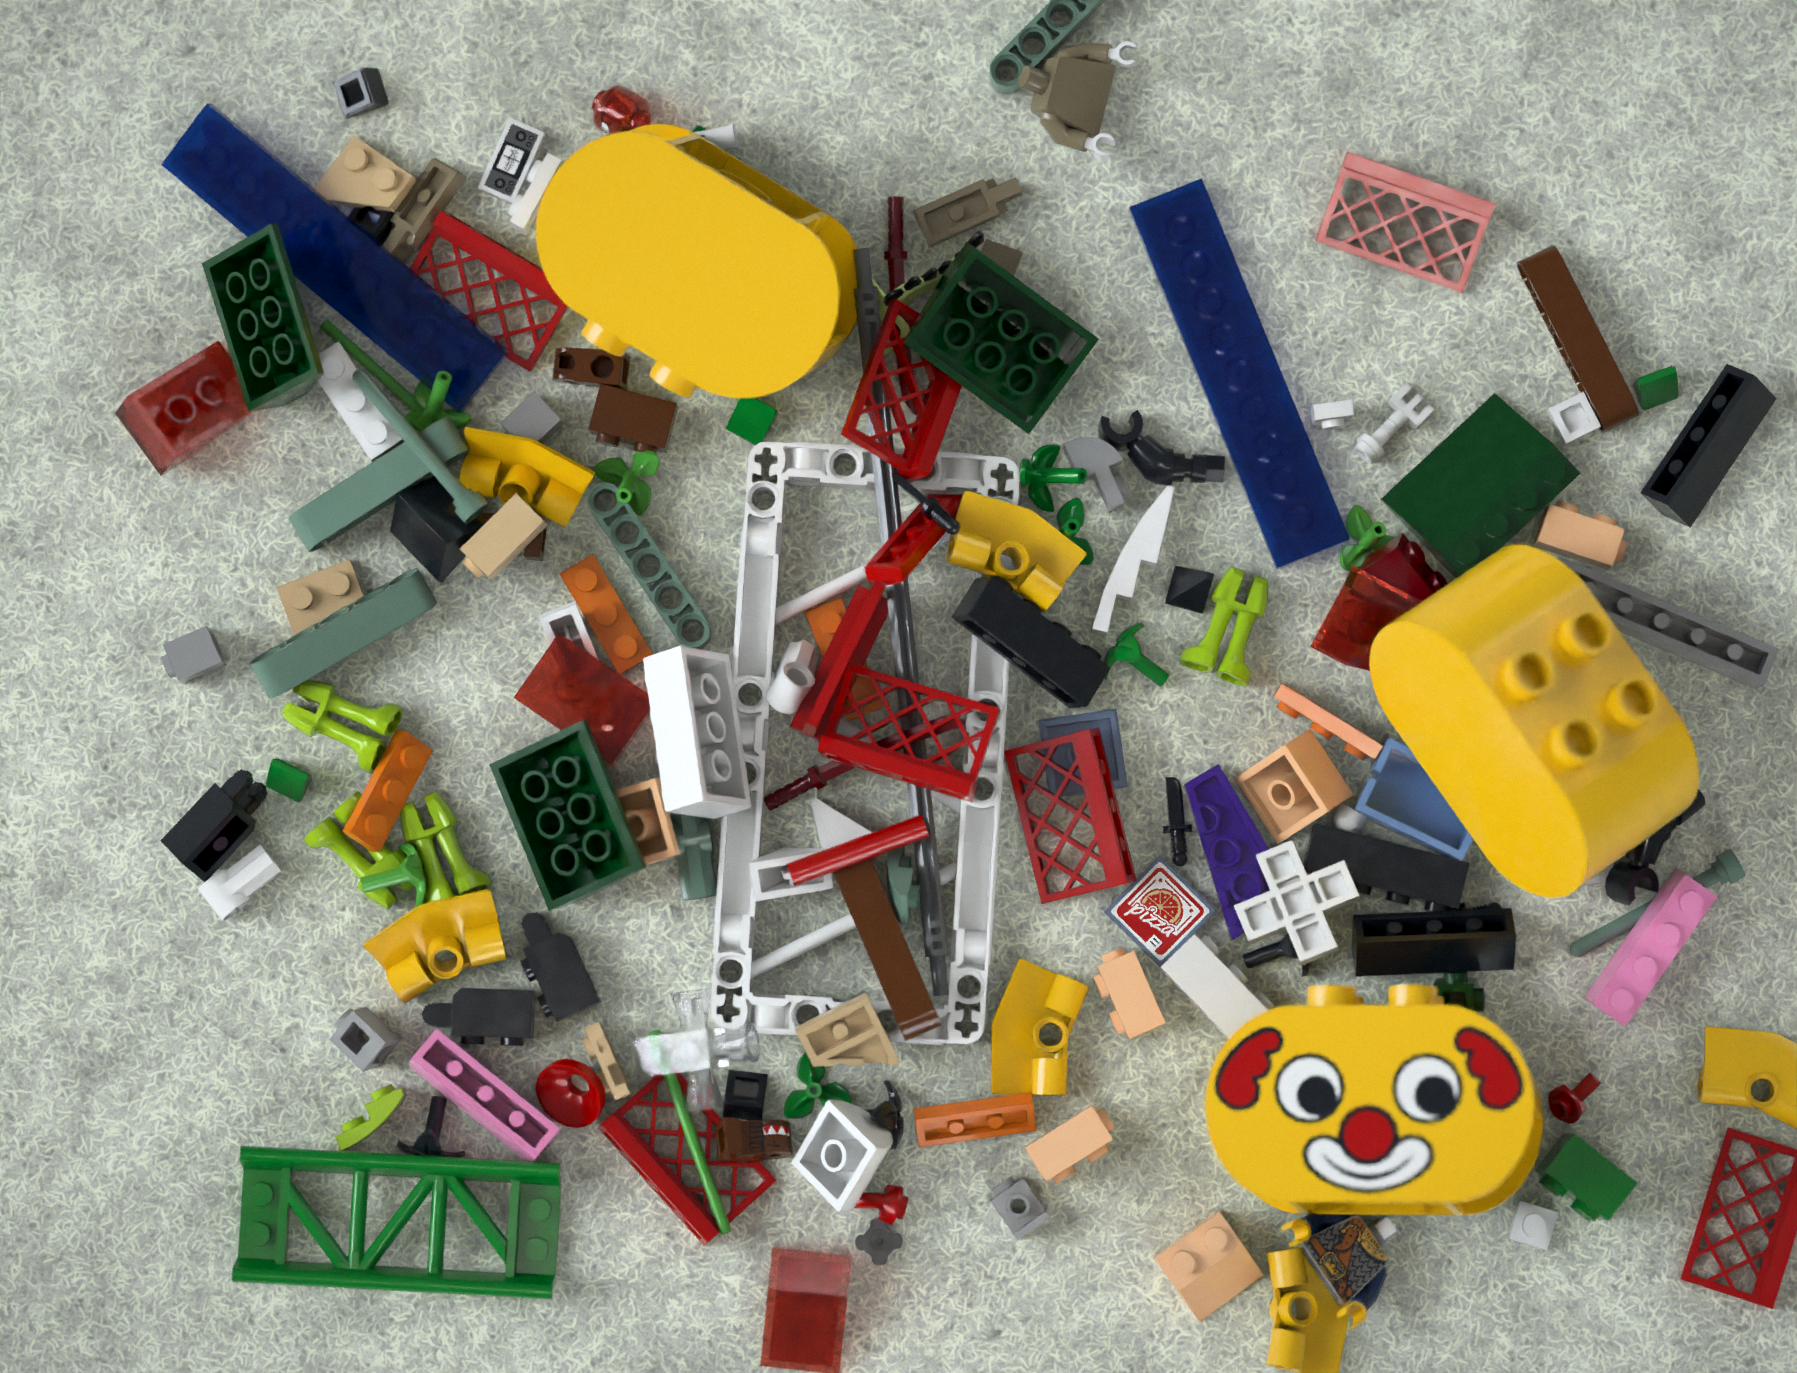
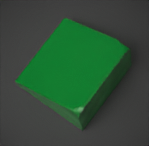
M1669 366L1642 376L1634 382L1633 388L1643 410H1648L1678 398V380L1675 366Z
M755 397L740 398L725 429L751 444L757 445L764 441L778 416V410Z
M273 758L270 763L266 786L296 802H300L313 778L307 772L278 758Z

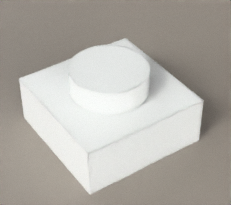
M1584 391L1547 410L1564 446L1601 427Z
M1352 399L1313 404L1310 409L1312 425L1322 424L1323 430L1346 427L1345 421L1351 420L1354 416Z
M1519 1200L1508 1239L1547 1250L1558 1212Z

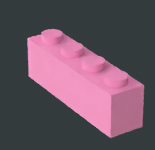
M1675 868L1584 997L1613 1019L1626 1026L1718 896Z
M437 1028L410 1060L409 1067L525 1161L535 1162L560 1130L556 1124Z

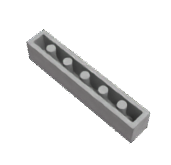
M1559 556L1557 558L1587 585L1619 632L1754 689L1765 685L1779 651L1778 648Z

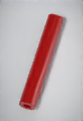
M918 815L788 863L787 867L794 886L930 836L922 815Z

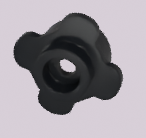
M878 1218L871 1220L870 1228L855 1239L856 1248L860 1251H866L872 1257L873 1264L878 1266L886 1264L888 1255L894 1249H899L903 1243L902 1236L899 1233H893L886 1227V1222L878 1220ZM881 1238L883 1240L882 1245H876L875 1240Z

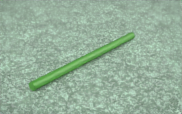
M326 319L320 325V328L336 343L339 341L347 353L412 411L422 412L414 405L413 395L333 323Z
M660 1029L652 1031L648 1034L721 1235L732 1232Z

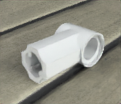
M804 639L799 642L790 641L787 644L774 681L766 692L768 703L778 712L784 714L795 713L814 685V672L819 660V656L815 652V645Z
M260 844L231 868H224L213 875L198 890L220 919L224 921L237 912L235 910L237 907L239 909L243 908L250 901V896L274 879L282 870Z

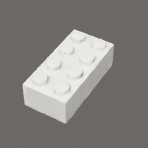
M678 646L643 658L645 683L648 688L651 709L650 720L654 729L656 760L659 764L662 785L661 796L665 812L716 819L751 808L729 655Z

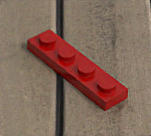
M927 494L926 497L928 499L935 497L940 502L941 507L955 519L963 494ZM919 504L864 566L867 581H883L887 585L904 582L946 533L945 529H942L932 519L928 520L924 517L922 505Z

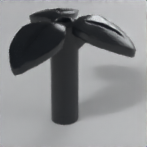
M1288 933L1281 941L1243 954V959L1248 969L1284 956L1292 959L1299 958ZM1310 962L1301 965V977L1308 975Z
M886 1080L883 1083L886 1085L889 1100L881 1103L875 1109H866L865 1111L870 1113V1119L886 1129H892L893 1142L890 1149H896L904 1130V1118L900 1116L902 1102L895 1087Z
M440 1096L431 1097L425 1131L416 1139L414 1146L406 1145L398 1140L397 1147L407 1155L459 1158L465 1156V1151H443L439 1142L447 1099Z

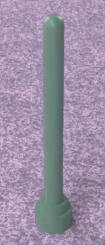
M358 369L354 371L352 375L354 383L454 498L455 513L465 524L477 518L489 505L479 491L474 492L471 488L466 489L365 370Z
M1728 849L1716 856V861L1711 863L1712 868L1692 879L1703 887L1708 888L1719 881L1721 884L1728 881L1732 884L1745 877V872L1734 852ZM1652 900L1576 940L1570 945L1571 954L1580 957L1632 929Z

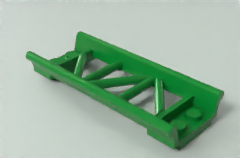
M241 1146L240 1148L243 1183L238 1258L232 1269V1282L552 1299L558 1252L561 1201L560 1163ZM293 1171L353 1174L348 1257L293 1184ZM370 1175L421 1178L364 1253ZM463 1180L511 1183L507 1239ZM448 1187L506 1264L505 1273L444 1270ZM432 1191L427 1269L375 1266ZM290 1207L332 1263L287 1261Z

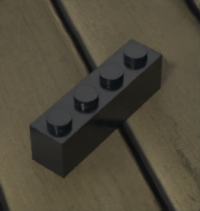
M1726 364L1640 493L1662 515L1691 527L1777 398L1755 375Z
M995 575L976 578L951 618L1069 709L1087 707L1110 670V667L1100 660V653L1088 645H1080L1071 638L1072 632L1067 627L1058 622H1051L1044 617L1038 605L1033 601L1021 599L1012 592V585L1005 579Z
M1317 823L1312 827L1303 863L1305 871L1311 874L1344 860L1359 894L1370 896L1373 889L1387 893L1385 900L1402 905H1409L1410 899L1424 902V910L1429 912L1459 909L1470 865L1466 861Z
M1512 908L1353 915L1351 947L1355 977L1514 970L1516 931Z

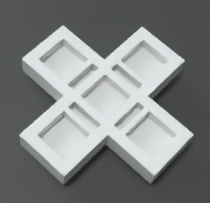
M1293 840L1257 854L1256 858L1270 891L1234 905L1249 944L1251 945L1287 930L1301 965L1338 951L1337 944L1324 914L1360 900L1345 861L1343 860L1307 875Z

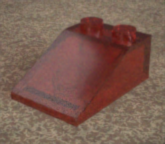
M218 340L127 396L115 414L160 476H163L194 456L254 411L248 412L232 358Z
M1353 565L1321 622L1310 647L1344 665L1370 671V651L1378 633L1423 601Z
M560 633L557 634L514 696V699L560 731L582 720H587L603 761L613 768L651 713L648 693Z
M783 1247L772 1248L760 1366L820 1373H840L852 1255Z

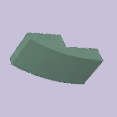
M905 846L887 852V886L890 904L900 924L908 925L911 909H918L921 886L914 885V868H911V856H905Z

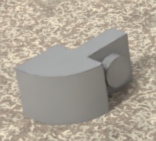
M1080 437L1064 443L1062 449L1071 468H1084L1087 472L1086 480L1094 479L1109 513L1123 507L1125 503L1123 496L1128 494L1127 488L1119 473L1112 475L1110 470L1122 464L1123 459L1119 452L1106 441L1094 437Z

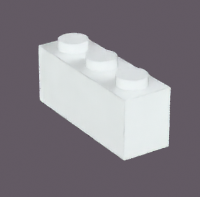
M339 341L318 354L324 371L323 376L318 382L371 462L405 442L354 383L352 375L358 369Z
M1194 934L1159 969L1229 1039L1246 1022L1276 1007L1261 992L1254 996L1245 986L1249 981L1248 978L1233 963L1227 968L1217 956L1221 953L1220 949L1206 935L1199 939Z

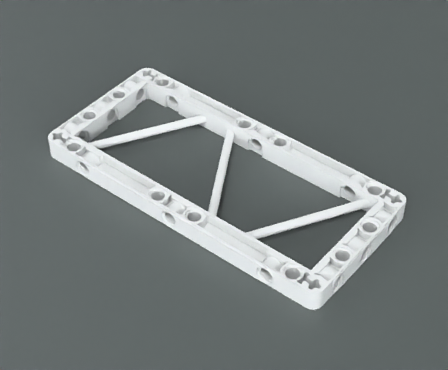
M760 442L752 448L748 458L732 661V678L745 764H750L756 769V778L752 783L748 784L752 807L722 816L713 937V948L715 950L710 1010L712 1019L722 1028L748 1030L750 1033L798 1036L794 1028L799 1026L797 1012L801 1007L812 1005L817 1008L819 1015L849 1001V999L751 992V979L855 929L856 925L849 913L753 961L757 901L755 902L748 862L760 857L770 704L766 699V692L776 676V673L773 672L775 627L777 624L867 581L864 568L866 564L777 607L785 485L875 490L872 453L861 446L809 442ZM894 448V452L902 457L905 449ZM938 451L933 465L934 476L928 481L916 480L910 484L922 494H963L965 491H971L988 497V493L997 495L998 481L995 478H991V475L997 474L998 468H1006V475L1013 476V479L1006 480L1004 496L1012 495L1013 499L1011 500L1003 496L992 498L1018 506L1020 477L1018 466L1009 458ZM766 452L771 453L772 459L777 461V464H771L769 467L770 481L777 479V484L768 481L753 483L754 478L762 480L761 463L756 462V459H763ZM843 457L851 458L856 464L853 474L849 476L837 474L834 470V464L838 459ZM898 485V492H906ZM760 491H768L775 497L774 505L768 510L757 509L753 504L754 496ZM946 532L933 548L949 541L951 534ZM1000 555L1002 565L1009 570H1014L1012 559L1006 555ZM976 572L975 579L988 577V575ZM974 634L971 636L967 699L980 703L982 701H989L1000 709L978 780H987L991 784L993 793L987 800L980 801L974 798L971 803L931 791L932 797L960 815L957 861L939 869L941 886L956 879L948 1005H934L942 1026L907 1041L904 1040L898 1026L893 1032L886 1033L890 1042L967 1045L978 1041L984 1031L988 967H990L1010 662ZM746 686H756L762 692L759 703L754 706H746L741 703L739 695L742 689ZM975 711L966 715L965 730L969 737L984 729L986 722L981 721ZM841 718L836 733L851 737L862 730ZM868 736L860 739L861 741L872 743ZM980 739L972 743L976 752ZM968 745L964 747L963 772L970 773L975 758ZM917 880L914 881V885H918ZM730 960L738 961L743 968L742 977L734 983L725 982L720 973L722 965ZM972 976L978 980L980 991L976 997L968 999L959 994L957 984L961 978ZM719 986L730 990L742 988V996L733 994V1006L740 1008V1014L733 1016L732 1021L729 1023L725 1022L723 1015L718 1014V1008L726 1005L727 997L726 993L718 995ZM870 1000L877 1015L884 1010L892 1011L888 1001ZM955 1002L964 1005L980 1004L979 1012L971 1010V1023L977 1024L978 1029L977 1031L970 1032L969 1038H962V1032L955 1030V1022H962L964 1010L956 1011Z

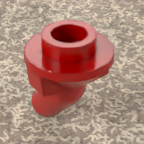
M1590 1072L1573 1090H1570L1564 1084L1556 1087L1548 1096L1551 1113L1558 1120L1574 1124L1587 1109L1582 1102L1601 1082Z
M887 1185L883 1194L863 1193L854 1208L879 1209L878 1220L893 1225L896 1218L903 1219L908 1204V1196L903 1195V1187Z

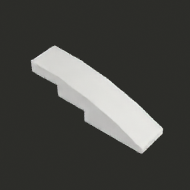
M1166 486L1143 515L1122 549L1102 593L1091 629L1092 633L1106 636L1116 598L1131 601L1140 564L1151 567L1156 566L1175 487Z

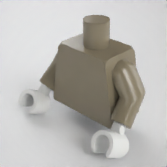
M1122 42L1117 48H1112L1111 44L1081 43L1059 50L1055 57L1044 59L1040 70L1028 65L1022 69L1018 85L1020 88L1034 92L1030 106L1031 112L1040 117L1041 125L1055 143L1082 152H1086L1088 149L1092 150L1094 157L1099 161L1104 162L1110 158V154L1097 149L1098 145L1102 143L1115 146V140L1111 135L1107 133L1099 134L1116 66L1110 63L1112 60H1117L1123 67L1129 68L1136 64L1135 60L1126 61L1120 57L1124 49H1137L1133 42Z

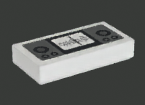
M509 117L480 181L478 190L512 204L522 190L546 136L545 132Z

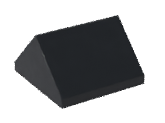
M433 476L397 494L390 532L438 582L442 583L466 556L460 548L488 519L481 513L473 521L465 524L455 513L454 498L437 478Z

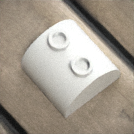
M828 1099L791 1164L838 1212H849L856 1206L892 1145L893 1139L888 1129L879 1126L870 1119V1113L845 1101Z

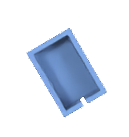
M1387 738L1383 742V747L1369 772L1376 777L1375 779L1369 777L1365 780L1352 807L1353 810L1367 817V820L1442 856L1463 861L1473 840L1472 836L1409 747L1394 739Z

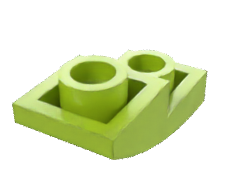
M392 1084L371 1093L373 1101L364 1105L371 1120L365 1122L363 1116H360L341 1125L343 1133L335 1136L341 1151H346L359 1144L381 1128L403 1103L407 1096L405 1089L399 1088L394 1090Z

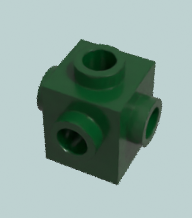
M1444 972V978H1437L1434 982V986L1437 987V996L1444 997V1005L1459 1006L1477 1014L1478 1012L1485 1011L1484 988H1477V978H1468L1467 972ZM1461 991L1465 996V1001L1459 1005L1454 1004L1450 999V994Z

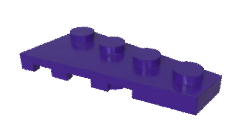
M1218 764L1184 784V788L1232 941L1245 933L1234 905L1270 891L1256 858L1257 854L1269 850V847Z

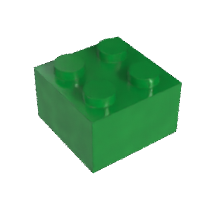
M1563 1133L1535 1170L1543 1176L1539 1181L1543 1187L1557 1197L1558 1195L1564 1197L1566 1194L1574 1201L1570 1207L1586 1220H1592L1593 1222L1597 1219L1609 1221L1638 1184L1574 1133Z

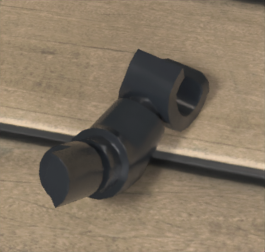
M1138 409L1130 416L1128 422L1131 425L1132 431L1127 434H1118L1110 427V418L1101 416L1097 429L1099 439L1112 445L1118 452L1129 449L1130 451L1127 456L1146 480L1154 484L1171 486L1172 482H1183L1184 478H1190V483H1205V481L1223 482L1225 456L1192 454L1191 459L1185 458V454L1174 453L1173 449L1163 447L1151 436L1146 435L1143 437L1141 435L1143 420Z
M1699 789L1689 808L1625 854V857L1630 858V862H1619L1610 869L1605 882L1606 894L1610 899L1629 906L1636 898L1635 886L1658 892V877L1655 871L1649 868V864H1656L1664 843L1671 838V832L1676 829V825H1681L1705 806V798Z

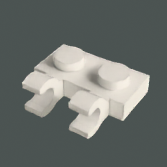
M547 153L543 162L537 160L534 163L527 177L530 186L524 196L521 194L516 196L508 212L513 229L526 236L530 229L536 231L537 215L543 194L554 174L562 166V160Z

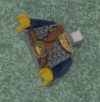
M1311 1213L1301 1219L1283 1224L1281 1226L1282 1231L1290 1228L1295 1234V1240L1288 1243L1289 1246L1297 1245L1302 1247L1304 1256L1338 1305H1345L1337 1311V1316L1340 1318L1345 1313L1351 1315L1353 1324L1349 1327L1350 1330L1363 1323L1367 1318V1311L1378 1299L1387 1277L1385 1265L1390 1259L1381 1245L1398 1234L1391 1220L1386 1215H1382L1367 1226L1360 1215Z

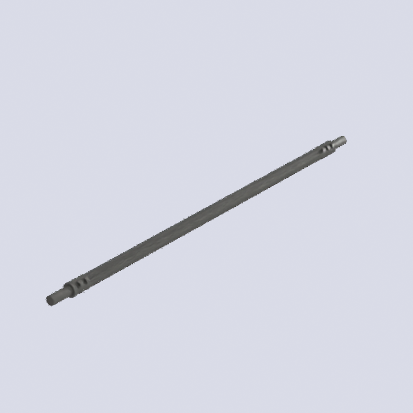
M869 248L853 250L857 281L854 297L863 373L881 327L877 287H874L872 282ZM881 381L873 382L870 390L875 404L887 402L888 400ZM889 406L879 409L878 412L885 431L892 430ZM868 415L869 434L873 436L876 434ZM890 435L888 439L894 452L893 436ZM872 454L881 545L883 546L902 524L898 483L892 476L893 473H896V468ZM907 577L904 582L899 584H886L895 676L919 684ZM897 689L899 711L914 704L909 691ZM915 693L918 701H920V694ZM918 710L900 719L902 731L923 723V718ZM925 739L910 745L917 758L927 759ZM904 747V754L909 755L906 747ZM907 783L910 816L913 818L922 815L930 836L914 842L917 881L918 885L921 886L920 909L925 957H929L933 997L949 995L945 955H949L947 947L931 790Z

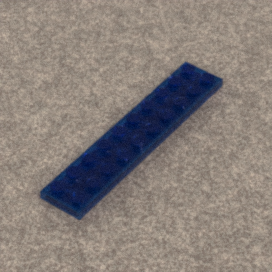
M207 103L161 165L247 237L269 224L277 223L293 275L430 390H432L439 371L450 373L452 380L445 402L458 413L465 410L510 352L212 103Z
M1202 178L1129 207V212L1276 570L1349 541L1350 537Z

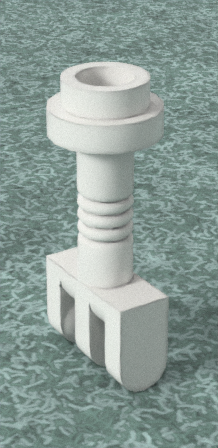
M1407 382L1387 402L1395 412L1371 436L1362 433L1357 438L1358 444L1354 447V450L1361 459L1369 464L1374 460L1379 461L1385 455L1382 446L1406 422L1416 430L1435 410L1430 404L1425 406L1420 414L1414 410L1424 399L1419 393L1407 404L1402 399L1412 389Z

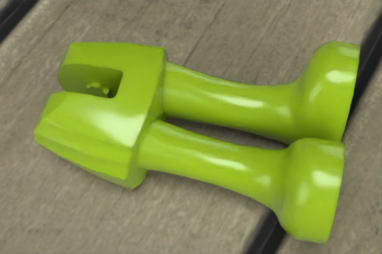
M1230 566L1216 585L1211 596L1212 601L1216 605L1203 639L1196 646L1184 649L1181 652L1179 662L1198 672H1212L1227 625L1232 614L1236 615L1233 633L1227 651L1218 666L1216 676L1223 681L1246 687L1251 679V672L1245 664L1246 645L1256 618L1264 617L1268 599V579L1255 575L1245 593L1247 594L1245 602H1238L1235 598L1237 592H1240L1244 570Z
M306 680L292 689L293 693L301 696L309 703L312 701L319 704V708L316 714L307 711L305 707L286 702L281 716L293 727L309 737L319 733L345 744L357 754L360 768L365 772L373 774L386 750V742L347 727L330 718V715L334 713L363 724L379 735L390 738L395 733L402 718L403 708L394 703L385 704L380 708L361 706L335 694V686L319 681Z
M359 791L350 796L333 812V815L343 825L347 824L362 795ZM331 817L323 820L303 839L312 849L326 847L333 850L346 862L359 880L361 877L400 868L406 859L400 849L392 852L384 843L380 852H371L367 849L376 862L372 865L349 842ZM360 880V882L358 883L357 888H358L361 892H363L362 885H361V880ZM410 882L400 884L407 892L414 887ZM390 887L364 893L368 898L386 909H390L399 901Z
M437 791L424 796L428 815L432 817L434 825L429 828H424L421 821L423 818L417 811L414 802L406 803L400 812L401 828L405 843L413 844L421 858L427 880L424 903L455 896L437 857L433 840L436 839L451 868L459 895L489 889L493 885L490 875L484 871L475 870L464 857L453 829L457 825L458 820L450 806Z

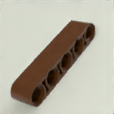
M1551 245L1517 262L1522 279L1527 278L1524 283L1540 314L1544 313L1542 318L1557 348L1562 347L1559 352L1575 383H1580L1577 387L1580 393L1584 391L1601 425L1599 430L1604 433L1639 416L1637 404L1557 248Z
M871 859L833 872L904 1040H910L942 1026Z

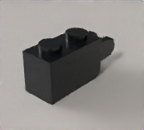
M237 770L233 777H230L221 788L214 783L160 841L185 867L202 881L206 882L254 831L256 821L251 815L261 805V802L267 798V787L262 782H254L252 774L248 770Z
M527 912V915L521 919V924L530 946L523 949L526 958L520 960L528 980L530 982L537 980L543 994L537 996V999L546 1018L553 1015L556 1022H560L600 1003L601 1000L572 938L561 933L553 935L543 915H539L537 912Z
M461 988L453 995V1003H428L421 1015L424 1023H427L428 1026L452 1028L451 1035L461 1036V1044L484 1045L485 1037H501L500 1045L524 1046V1038L534 1039L536 991Z

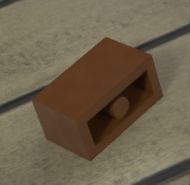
M600 384L589 431L590 434L596 435L595 442L603 445L618 447L620 441L635 445L633 451L636 453L646 450L653 451L656 454L657 451L667 453L678 406L674 402Z

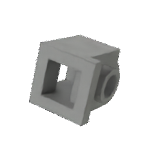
M367 1007L356 1010L352 1008L347 1010L337 1020L335 1026L338 1029L329 1040L363 1072L379 1067L401 1041L402 1037L398 1033H393ZM363 1032L370 1037L368 1041L365 1040Z
M1010 1176L992 1189L996 1196L990 1201L1017 1240L1051 1218L1023 1178L1016 1182ZM1021 1198L1025 1201L1026 1208L1022 1213L1016 1214L1012 1212L1010 1204L1013 1199Z

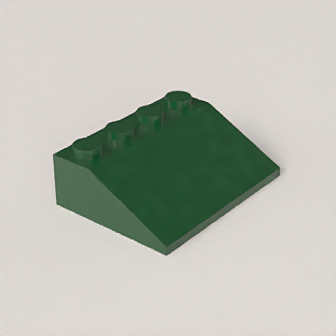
M272 223L202 263L248 412L286 406L308 394L324 374L278 224Z
M966 242L942 275L903 343L1023 431L1030 434L1099 339L981 251Z
M1494 393L1380 500L1456 579L1503 547L1581 473L1553 443Z
M582 720L489 764L549 911L574 904L647 868L587 720Z

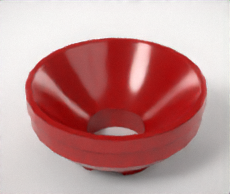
M573 1059L556 1060L539 1074L536 1081L537 1098L544 1111L552 1119L567 1127L581 1128L592 1124L599 1117L605 1106L606 1094L602 1081L589 1066ZM572 1075L583 1077L589 1085V1091H581L576 1088L572 1082Z

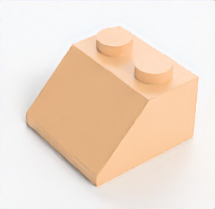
M1311 729L1283 745L1235 778L1236 783L1277 845L1354 795Z
M659 777L615 790L646 865L680 854L670 815L668 812H665Z
M1217 1210L1153 1256V1259L1199 1322L1263 1276V1273L1220 1211Z

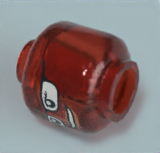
M614 85L608 90L600 91L592 103L595 127L607 135L627 132L634 128L650 125L652 116L649 113L647 100L623 85Z

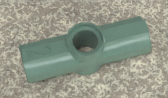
M670 813L680 854L675 856L674 859L678 860L683 900L716 896V878L711 854H714L709 819Z

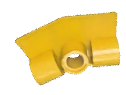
M465 427L464 434L470 451L462 464L459 481L466 489L471 488L474 492L479 491L482 496L496 498L499 495L503 504L517 493L529 506L535 508L534 511L537 514L563 528L567 526L583 493L595 475L593 470L534 439Z
M965 491L955 520L960 523V530L957 534L950 535L945 561L948 564L1005 579L1012 585L1014 591L1023 598L1033 601L1044 613L1065 587L1064 583L1085 558L1086 552L1034 511L971 491ZM1000 555H1006L1012 559L1014 570H1009L1002 565Z
M490 889L421 904L363 944V947L385 969L389 984L404 1003H408L436 984L440 979H451L457 976L464 968H473L507 960L503 935ZM442 950H449L455 954L448 961H441L435 957Z
M1022 958L1018 960L992 1021V1094L1012 1095L1031 1092L1032 1095L1042 1096L1067 1095L1068 1038L1090 987L1064 975L1050 972ZM1051 1024L1059 1028L1061 1041L1057 1045L1046 1046L1041 1042L1039 1031L1043 1026Z
M1705 1027L1704 1067H1701L1698 1077V1102L1756 1108L1797 1130V1043L1773 1032ZM1758 1079L1766 1082L1769 1088L1768 1096L1761 1102L1755 1100L1751 1094V1086Z
M1302 1247L1267 1252L1274 1294L1269 1305V1313L1274 1322L1266 1365L1292 1373H1339L1349 1313H1345L1339 1318L1337 1311L1345 1305H1338L1304 1256ZM1293 1301L1297 1305L1296 1317H1294L1291 1312V1305Z

